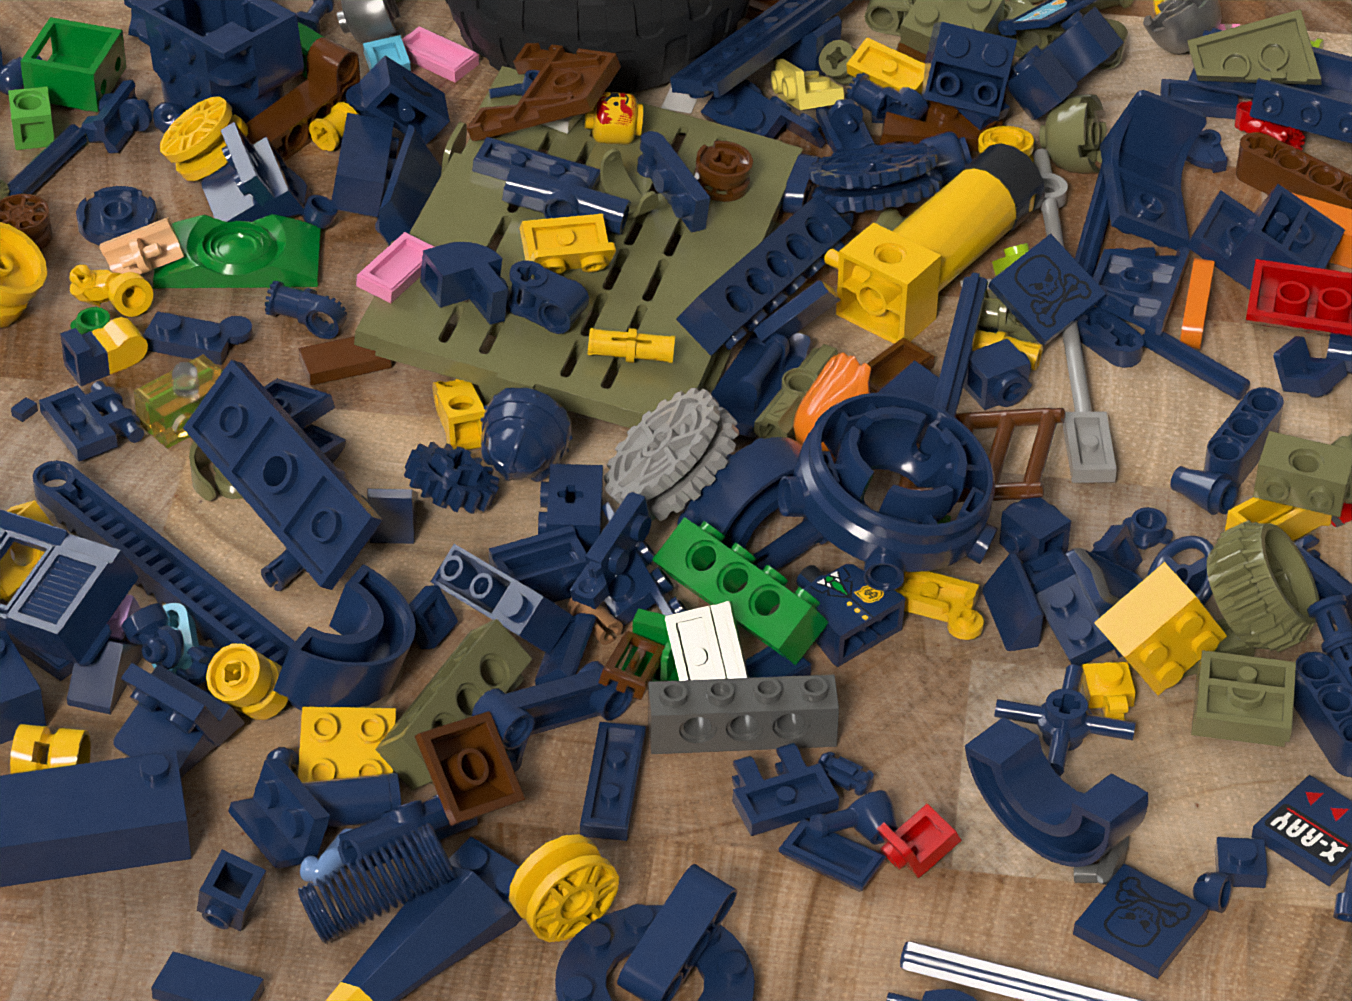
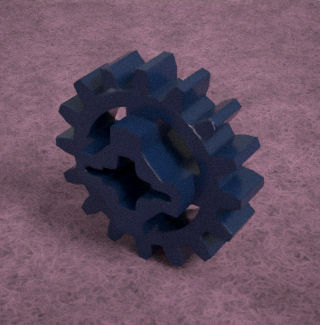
M430 442L428 447L421 443L418 444L416 450L412 449L404 467L406 469L404 477L411 479L409 484L411 488L421 489V497H432L433 504L445 509L447 506H450L454 512H458L460 507L470 514H474L476 508L483 512L486 511L488 505H492L499 489L497 486L499 478L492 475L494 471L492 467L481 465L483 459L480 457L472 458L470 456L472 452L458 446L456 449H453L447 443L444 448L439 447L435 442Z

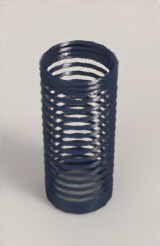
M426 822V825L422 824L421 827H417L420 839L414 830L410 832L424 865L408 836L403 834V840L417 870L400 840L395 838V843L409 874L390 842L387 843V847L402 880L384 847H379V851L395 886L376 851L372 850L371 854L388 891L368 855L364 854L363 858L380 895L360 859L356 858L355 862L372 899L361 882L353 864L348 862L347 866L358 886L365 905L353 886L345 868L340 866V872L346 881L358 910L345 890L337 872L332 871V875L350 914L336 892L329 876L324 875V879L335 899L342 918L328 896L322 881L318 878L316 879V883L329 907L334 922L325 909L313 883L309 882L307 886L303 885L302 888H298V895L304 909L324 944L328 945V942H332L333 939L337 940V936L342 937L343 930L350 933L351 926L358 929V921L366 925V917L374 921V913L381 917L382 909L389 913L390 905L397 909V900L405 905V896L413 901V892L421 897V888L429 893L428 883L436 889V879L443 885L447 884V881H451L452 878L456 879V873L430 823Z

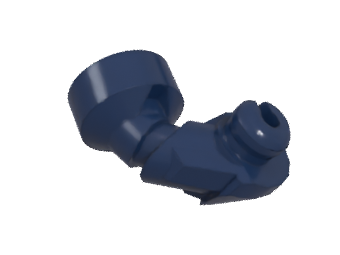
M160 603L141 608L130 615L121 625L131 644L143 645V657L151 664H159L169 670L177 666L184 655L182 632L180 629L169 626L171 619Z

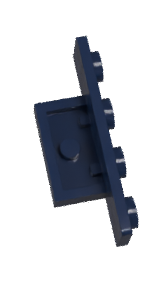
M746 79L720 98L713 95L701 110V114L710 122L773 139L779 130L784 127L820 149L826 143L818 131L820 125L812 117L805 113L797 116L790 112L791 108L784 101L776 96H772L771 99L766 98L756 85Z
M607 502L601 508L610 521L616 509ZM645 540L637 543L629 555V561L624 572L621 575H616L608 586L609 595L604 600L610 613L623 624V627L634 619L638 608L646 610L655 603H657L662 614L667 616L688 611L677 596L672 598L669 592L674 589V585L660 567L655 569L652 559L655 553Z

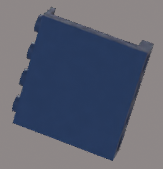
M1312 47L1322 85L1280 84L1261 78L1257 79L1250 117L1352 143L1351 56Z

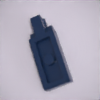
M631 492L622 501L586 554L587 565L570 589L572 601H577L596 610L609 595L608 586L616 575H621L624 572L629 561V555L637 543L643 542L649 534L651 518L648 514L645 496Z

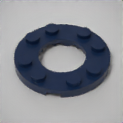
M635 904L604 915L578 932L568 943L558 962L555 978L556 1001H612L606 989L607 976L614 967H617L619 961L632 954L663 905ZM720 925L695 963L704 981V989L698 1001H754L755 980L751 961L735 936Z

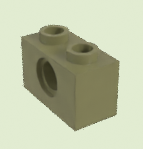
M1269 431L1258 463L1253 497L1340 517L1352 477V450Z

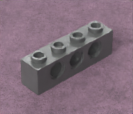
M834 674L648 682V727L651 754L771 750L791 743H795L798 748L837 747L839 704Z

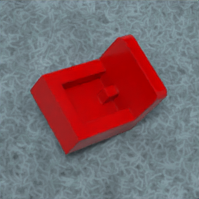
M929 804L924 805L895 832L885 823H882L877 828L886 843L880 848L886 858L898 870L906 866L918 878L962 841L957 832Z

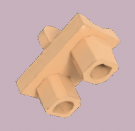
M169 217L101 243L99 246L112 273L135 272L144 274L185 256V252Z

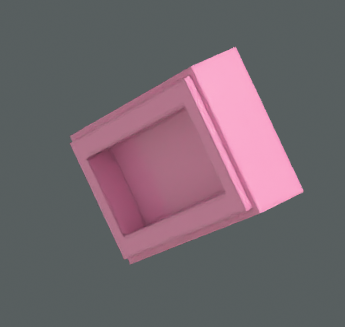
M420 26L402 39L411 63L454 83L479 65L478 53Z
M404 232L357 274L356 286L392 303L421 277L423 250L433 248L434 246Z

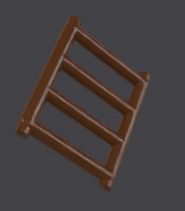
M1049 407L956 414V419L966 426L972 434L974 429L997 428L988 457L995 478V493L992 501L1044 497V484L1041 480L1057 423H1064L1066 412L1063 408ZM1038 426L1023 482L999 483L1015 427ZM901 475L898 484L900 487L911 490H934L933 488L916 487L912 481ZM968 488L963 489L957 503L966 501L970 493Z

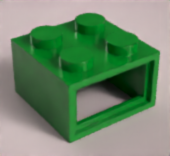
M50 17L20 61L24 89L48 86L50 104L98 112L99 101L104 94L111 93L127 68L123 30ZM51 37L52 55L48 61L36 59Z

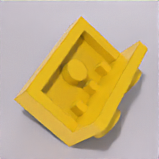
M603 214L522 221L519 227L525 260L536 262L557 274L570 269H582L584 272L602 270L609 266L616 252L615 243H608Z

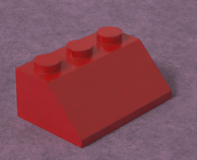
M1256 259L1246 323L1306 333L1337 334L1352 337V273Z

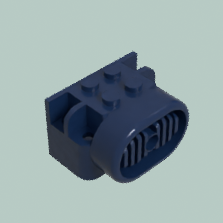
M124 0L125 6L145 17V20L137 27L138 39L150 47L153 71L160 78L164 102H172L188 110L198 102L210 97H222L232 107V115H237L246 124L284 96L283 84L301 75L304 70L297 14L271 0Z

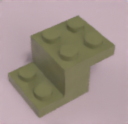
M1202 650L1196 672L1191 735L1285 747V742H1290L1292 731L1296 662Z

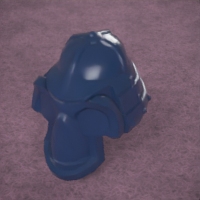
M505 388L495 394L489 404L484 406L485 413L480 419L482 422L481 455L483 461L487 465H493L495 470L506 481L531 478L535 482H541L550 475V464H559L563 456L570 451L568 447L570 440L573 439L571 435V420L566 409L547 394L530 388Z

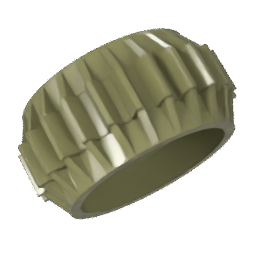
M1250 520L1220 533L1221 537L1217 539V543L1207 557V574L1216 603L1234 633L1251 648L1276 650L1277 652L1306 640V635L1310 633L1311 628L1316 623L1315 618L1309 617L1307 608L1319 601V596L1309 567L1291 538L1274 524L1251 523Z

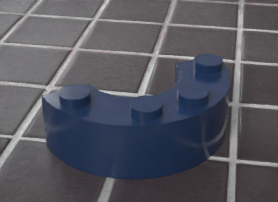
M1096 7L1084 16L1078 10L1061 24L1065 30L1042 50L1038 45H1035L1019 58V61L1011 66L1006 89L1032 121L1038 119L1062 102L1078 87L1076 84L1078 81L1106 60L1124 43Z
M785 437L759 438L731 457L727 456L728 463L725 468L717 471L714 475L716 480L711 486H705L701 490V496L695 501H690L687 509L680 515L677 526L684 517L698 527L705 521L725 536L721 543L731 549L734 543H737L745 549L757 526L765 517L779 508L777 495L780 480L784 476L794 475V467L802 445L793 439ZM715 561L711 562L706 570L710 569Z
M363 564L345 584L329 625L341 635L325 633L308 626L289 648L273 691L287 697L295 705L301 707L314 705L319 707L350 708L369 706L386 696L397 681L415 636L414 615L408 602L399 590L378 572Z
M1004 717L965 745L971 774L989 808L1014 837L1051 862L1069 867H1082L1092 864L1134 832L1145 818L1148 808L1147 791L1112 773L1086 793L1075 790L1064 782L1050 766L1042 751L1039 735Z

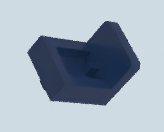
M1295 336L1273 355L1281 386L1285 392L1305 393L1311 397L1324 396L1330 393L1333 387L1348 375L1344 360L1310 357L1305 337Z

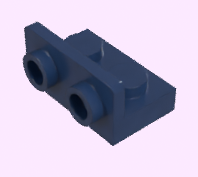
M281 758L265 760L253 798L233 801L228 810L229 814L275 868L302 864L304 858L310 855L317 857L330 819L327 811Z

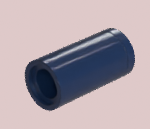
M398 773L302 782L330 815L327 828L367 824L382 818L381 813L401 806Z

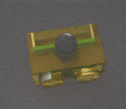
M202 354L189 362L178 363L172 371L134 390L136 415L140 419V426L167 449L189 438L190 436L183 427L223 370Z

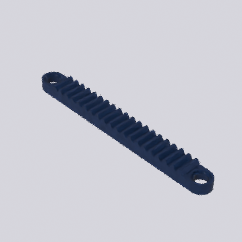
M48 461L34 470L32 477L35 497L54 513L59 524L65 522L70 533L76 531L78 537L121 550L139 576L135 585L139 586L142 584L147 595L152 593L155 595L157 603H179L183 605L194 619L196 631L200 630L203 640L208 641L211 639L214 648L222 649L230 644H245L278 665L283 666L289 648L295 642L292 638L73 465L65 461ZM60 479L66 481L65 484L58 487H48L45 485L51 480ZM288 699V702H289L290 704H292L295 708H297V709H299V710L302 711V707H301V706H298V705L293 704V703Z

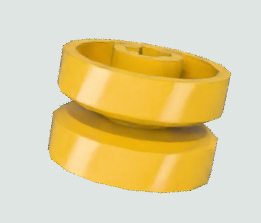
M0 222V328H3L19 318L27 307L28 301L33 299L41 289L47 276L46 260L39 247L25 233L9 224Z

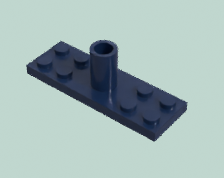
M231 359L183 429L316 583L322 588L333 590L383 519L352 486L347 474L342 469L334 466L243 363Z

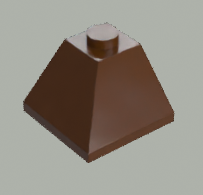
M490 711L415 735L450 826L525 800Z

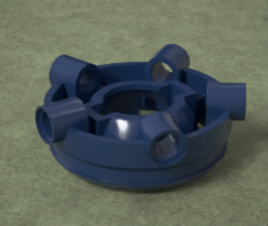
M892 393L862 394L845 399L830 407L817 419L815 426L808 433L797 458L794 475L782 477L778 487V506L781 515L784 517H807L811 524L828 541L847 554L864 561V581L870 588L875 590L891 591L900 587L904 581V571L923 572L937 570L952 565L964 557L981 564L998 528L986 523L990 515L995 493V478L992 465L980 442L966 426L949 413L925 401L905 395ZM822 442H824L829 451H822ZM831 453L836 459L835 463L833 462ZM875 469L899 473L907 477L917 487L934 489L924 491L911 490L893 484L888 490L879 512L871 509L864 501L866 490L875 472L873 470ZM968 488L970 493L956 520L937 524L947 513L951 512L953 506L959 500L963 489Z

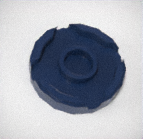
M113 186L95 191L94 197L88 201L85 197L79 203L76 210L79 233L87 241L99 246L101 243L158 221L155 201L150 196L149 199L143 196L142 191L134 187Z

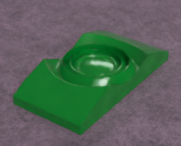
M205 214L172 223V226L185 252V256L155 268L153 274V289L270 288V284L274 280L283 282L287 287H318L321 228L301 220L275 214L253 222H225Z

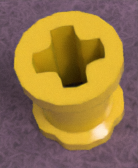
M338 102L332 107L329 115L323 119L316 118L310 123L309 132L311 138L320 149L333 151L338 147L339 141L343 138L347 113L358 114L349 104Z

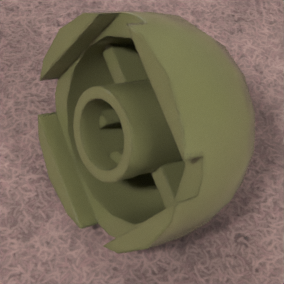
M1085 94L1066 97L1051 109L1046 119V125H1041L1039 130L1040 145L1042 148H1047L1049 157L1057 167L1073 173H1099L1100 169L1095 163L1096 161L1102 163L1100 144L1107 136L1106 122H1098L1096 111L1103 110V106L1097 95Z

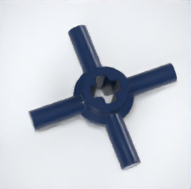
M1075 664L1066 667L1062 689L1051 692L1046 702L1041 706L997 699L994 713L996 718L1004 717L1008 720L1037 724L1042 732L1044 742L1050 747L1047 760L1059 776L1064 773L1068 751L1078 748L1089 733L1133 741L1136 722L1092 715L1086 698L1080 693L1084 670Z

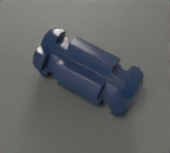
M833 752L821 755L818 764H821L831 783L848 791L851 788L855 789V794L858 796L869 792L874 780L872 771L863 772L862 766L841 756L837 759Z

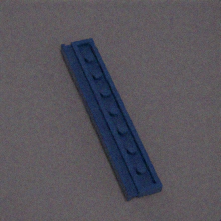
M854 0L778 1L670 77L672 92L689 94L690 98L695 99L707 97L714 92V97L720 98Z

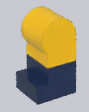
M123 317L115 318L109 321L103 328H98L82 335L76 328L60 333L64 366L80 386L137 364L144 358L148 350V343L143 335L128 318Z

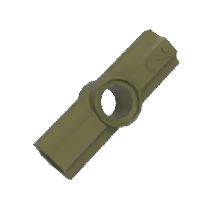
M823 344L820 348H814L798 368L790 369L784 373L781 390L754 422V433L765 439L772 437L792 439L795 435L793 424L797 408L831 357L839 354L837 348Z

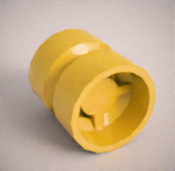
M230 644L223 647L213 656L207 669L206 680L208 689L217 699L254 720H266L276 716L288 701L287 697L273 691L282 666L266 658L253 648L245 644Z
M20 724L13 739L10 773L15 774L90 763L91 739L88 730L59 728L55 734H52L48 726ZM47 751H49V752H48V761H47V765H46Z

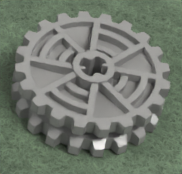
M690 388L686 394L682 391L675 393L670 401L662 400L659 402L657 409L653 412H646L642 416V421L637 426H632L629 429L626 440L620 442L615 448L617 454L609 459L607 467L610 470L604 475V481L607 483L604 487L606 492L619 504L631 492L645 496L651 522L655 518L659 521L666 519L672 511L675 513L680 512L684 509L686 502L690 499L695 501L701 496V490L705 486H711L716 480L714 475L717 471L724 469L727 465L728 460L726 457L736 447L732 440L739 435V430L735 427L737 425L736 419L725 408L719 407L718 401L705 389L699 391L697 388Z

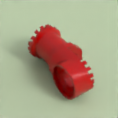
M1244 101L1237 104L1234 124L1236 129L1246 133L1258 132L1267 134L1300 151L1303 150L1301 145L1305 144V141H1303L1305 135L1300 132L1301 130L1250 117L1252 101Z

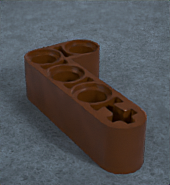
M321 37L317 39L307 54L308 79L246 123L248 128L247 138L252 145L267 137L286 161L311 143L313 140L309 132L310 123L316 118L323 119L329 115L332 107L338 102L347 103V90L360 82L358 54L328 38Z
M1252 132L1247 133L1240 139L1236 177L1241 182L1267 195L1279 184L1291 193L1352 209V175L1267 134Z

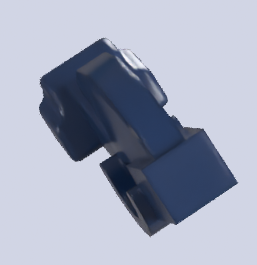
M1212 129L1201 131L1194 141L1186 161L1198 167L1211 169L1213 173L1226 171L1228 159L1221 146L1222 138L1219 132Z

